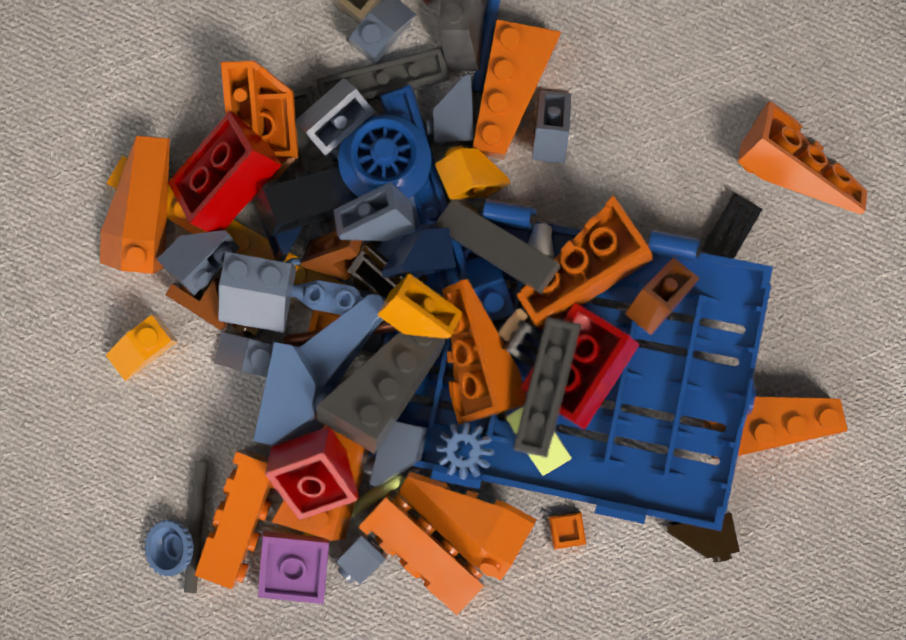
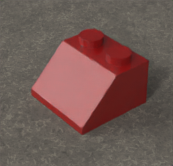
M330 426L271 447L265 475L299 520L358 500V492L347 451Z

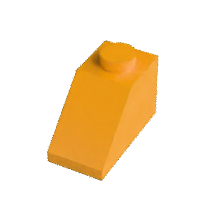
M453 147L445 152V158L435 163L450 200L488 198L511 184L509 178L478 148Z
M408 273L389 292L377 315L405 335L448 339L452 336L463 312Z
M150 315L126 333L106 356L122 378L127 381L178 341L159 316Z

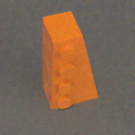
M245 449L235 453L232 463L238 466L227 477L223 489L224 494L227 496L225 501L220 502L212 524L215 526V529L207 537L194 576L233 589L237 582L243 583L249 569V564L244 562L248 551L254 552L261 534L256 532L259 521H266L272 502L267 501L271 488L276 490L265 475L269 458Z
M387 494L360 523L358 528L366 535L371 531L376 536L374 539L379 543L378 545L388 555L394 556L396 554L400 558V564L416 579L420 577L424 581L423 585L453 613L458 615L484 587V582L480 579L483 573L469 562L466 565L456 557L459 552L446 539L441 543L432 534L435 528L422 516L418 520L408 512L411 506L400 495L396 494L393 498L390 494Z

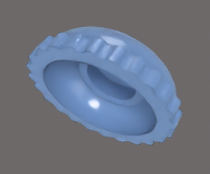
M172 519L160 521L154 527H151V531L147 533L148 537L145 539L146 545L144 546L146 550L145 556H147V562L150 563V568H153L155 573L158 572L159 575H165V577L175 576L178 573H182L191 562L194 552L193 539L188 529L183 526V523H179L177 520L173 521Z

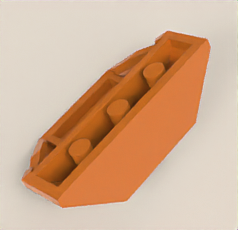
M255 60L221 62L225 115L229 111L235 113L270 145L281 166L266 183L277 180L299 157L294 92Z

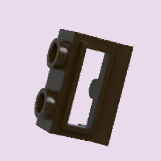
M369 241L364 244L362 251L348 269V272L354 277L353 282L357 287L387 298L389 292L405 276L382 278V270L388 260L376 249L381 246L383 241ZM422 275L417 279L425 284L429 278L426 275Z

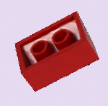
M229 111L170 179L168 184L190 224L207 232L222 231L232 223L262 186L275 174L281 163L270 145L235 113Z
M574 303L564 320L580 324L581 329L559 414L585 430L639 347V344L628 334L579 304ZM534 367L520 387L525 392H528Z

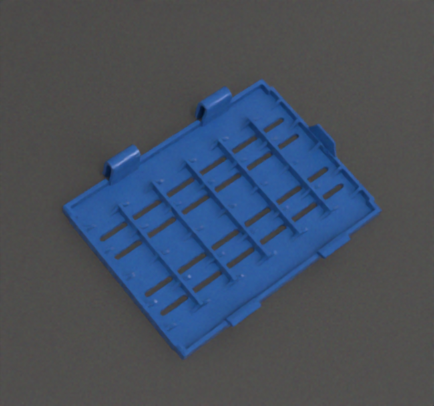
M486 199L484 210L478 211L486 220L526 244L528 243L533 225L530 223V217H536L537 213L534 208ZM547 224L552 228L554 259L561 252L560 250L568 241L571 242L582 230ZM652 230L648 247L651 250L653 260L596 297L632 304L641 290L674 257L697 275L699 280L672 312L693 316L694 322L685 323L666 319L650 335L625 315L626 311L587 303L583 304L582 307L628 334L634 340L640 339L685 348L688 354L680 356L638 347L604 399L615 402V408L606 409L599 407L585 429L607 434L609 436L608 441L602 442L556 431L572 459L544 476L527 453L513 449L516 434L509 422L498 419V414L490 418H482L470 422L471 434L477 426L483 427V432L478 438L479 440L486 436L492 438L490 443L483 445L484 449L494 450V455H483L482 457L490 463L489 468L476 464L480 471V476L474 477L468 467L467 478L460 479V467L456 473L449 475L447 471L452 462L445 465L439 464L438 461L447 456V452H438L436 447L448 445V442L440 437L441 434L446 433L454 437L450 428L453 424L459 427L461 434L463 430V424L458 425L455 411L441 407L442 401L452 402L449 393V382L454 381V377L447 375V371L453 369V363L447 362V351L452 350L451 337L445 338L444 349L433 364L440 366L439 374L428 372L414 393L415 395L433 398V405L428 406L408 402L397 419L400 422L428 428L421 461L413 466L433 470L431 479L480 489L481 481L595 504L594 514L644 524L647 515L721 531L724 513H727L743 427L747 414L750 415L753 410L757 388L756 385H753L754 373L771 290L770 280L773 266L700 253L699 257H697V248L700 246L699 239ZM462 246L466 261L480 257ZM503 271L506 280L518 282L517 289L508 288L515 311L520 308L528 315L517 297V294L524 288L525 284ZM425 274L429 278L425 285L440 295L435 275ZM413 275V276H414L415 278H418V277H420V276H422V275ZM705 318L741 325L745 327V332L741 334L701 326L699 320ZM499 320L493 322L497 332L507 321ZM400 331L385 333L383 346ZM526 332L523 338L539 348L541 341ZM519 343L516 349L533 361H536L537 355ZM701 351L736 358L739 364L731 366L695 359L693 352ZM510 354L524 382L532 367ZM628 404L674 414L675 419L673 421H665L621 411V406ZM519 407V408H516V409H513V410H510V411H507V412H503V413L512 414L513 412L517 411L518 409H520V408H522V407ZM559 414L556 426L560 424L583 429ZM687 416L722 423L726 426V430L719 432L680 423V417ZM619 436L663 445L668 448V452L661 454L617 445L614 439ZM464 441L460 443L462 449L458 451L459 457L466 456V460L470 458L469 452L473 450V446L471 444L465 445ZM675 449L702 453L716 456L720 461L717 465L680 458L674 456L673 451ZM369 451L368 457H376V453L374 454Z

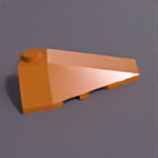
M769 101L743 139L737 162L747 172L754 173L764 181L860 215L864 213L868 191L840 163L832 164L822 151L824 147L818 141L812 144L799 131L803 126L794 117Z
M468 279L442 289L443 298L463 312L451 336L452 350L447 351V362L453 363L454 381L449 382V393L458 425L524 406L527 394L520 388L523 384L521 373L510 353L502 348L504 342Z
M409 472L398 492L471 565L480 569L487 576L495 577L500 581L512 566L537 520L506 502L496 500L495 504L479 500L478 493L467 490L466 494H460L451 491L450 487L444 482L413 472Z

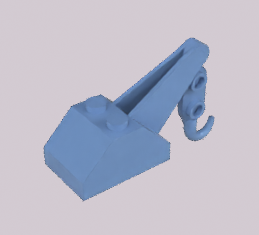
M291 258L286 260L285 263L300 265L302 259ZM321 280L293 285L291 297L297 298L311 309L342 316L301 347L274 342L253 441L268 445H278L323 429L324 424L317 421V405L338 387L340 379L383 319L377 314L386 299L385 297L370 294L364 298L362 293L355 287Z

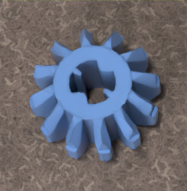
M464 422L462 434L456 424L451 425L450 428L454 437L442 433L440 437L448 442V445L436 447L438 452H447V456L438 461L439 464L445 465L452 462L447 471L449 475L456 473L460 467V479L467 478L468 467L474 477L480 476V471L476 464L489 468L490 463L482 457L483 455H494V450L484 449L483 445L490 443L492 438L486 436L479 440L478 438L483 432V427L477 426L471 434L470 422ZM464 441L465 445L471 444L473 446V450L469 452L470 458L466 460V456L459 457L458 451L462 449L460 443Z

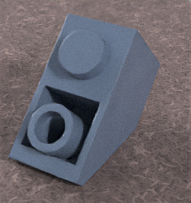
M225 230L181 235L157 260L178 282L195 295L200 289L209 284L214 274L223 266L225 252L236 253L240 247Z
M396 421L378 448L376 457L370 458L367 468V476L371 477L369 485H383L421 461L428 428Z

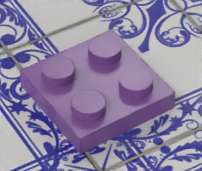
M264 531L258 598L324 604L330 540L316 536Z

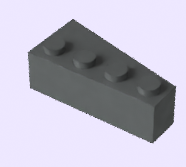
M399 332L317 405V421L330 426L331 429L375 454L444 349L445 338L405 335Z

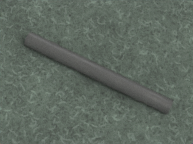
M195 461L189 532L194 543V552L191 562L185 570V593H197L198 577L194 575L200 560L208 470L207 461Z

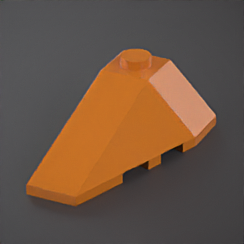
M141 135L135 137L101 229V264L120 271L154 274L164 269L157 259L166 248L170 138Z

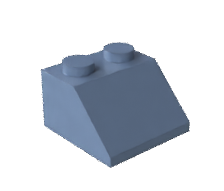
M225 252L219 283V321L284 333L297 268L291 263Z

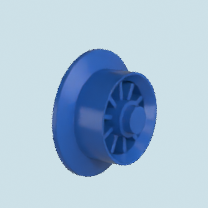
M376 115L369 117L342 141L338 154L339 170L344 183L357 197H361L391 182L409 199L423 187L428 178L431 168V151L425 136L413 123L398 116Z

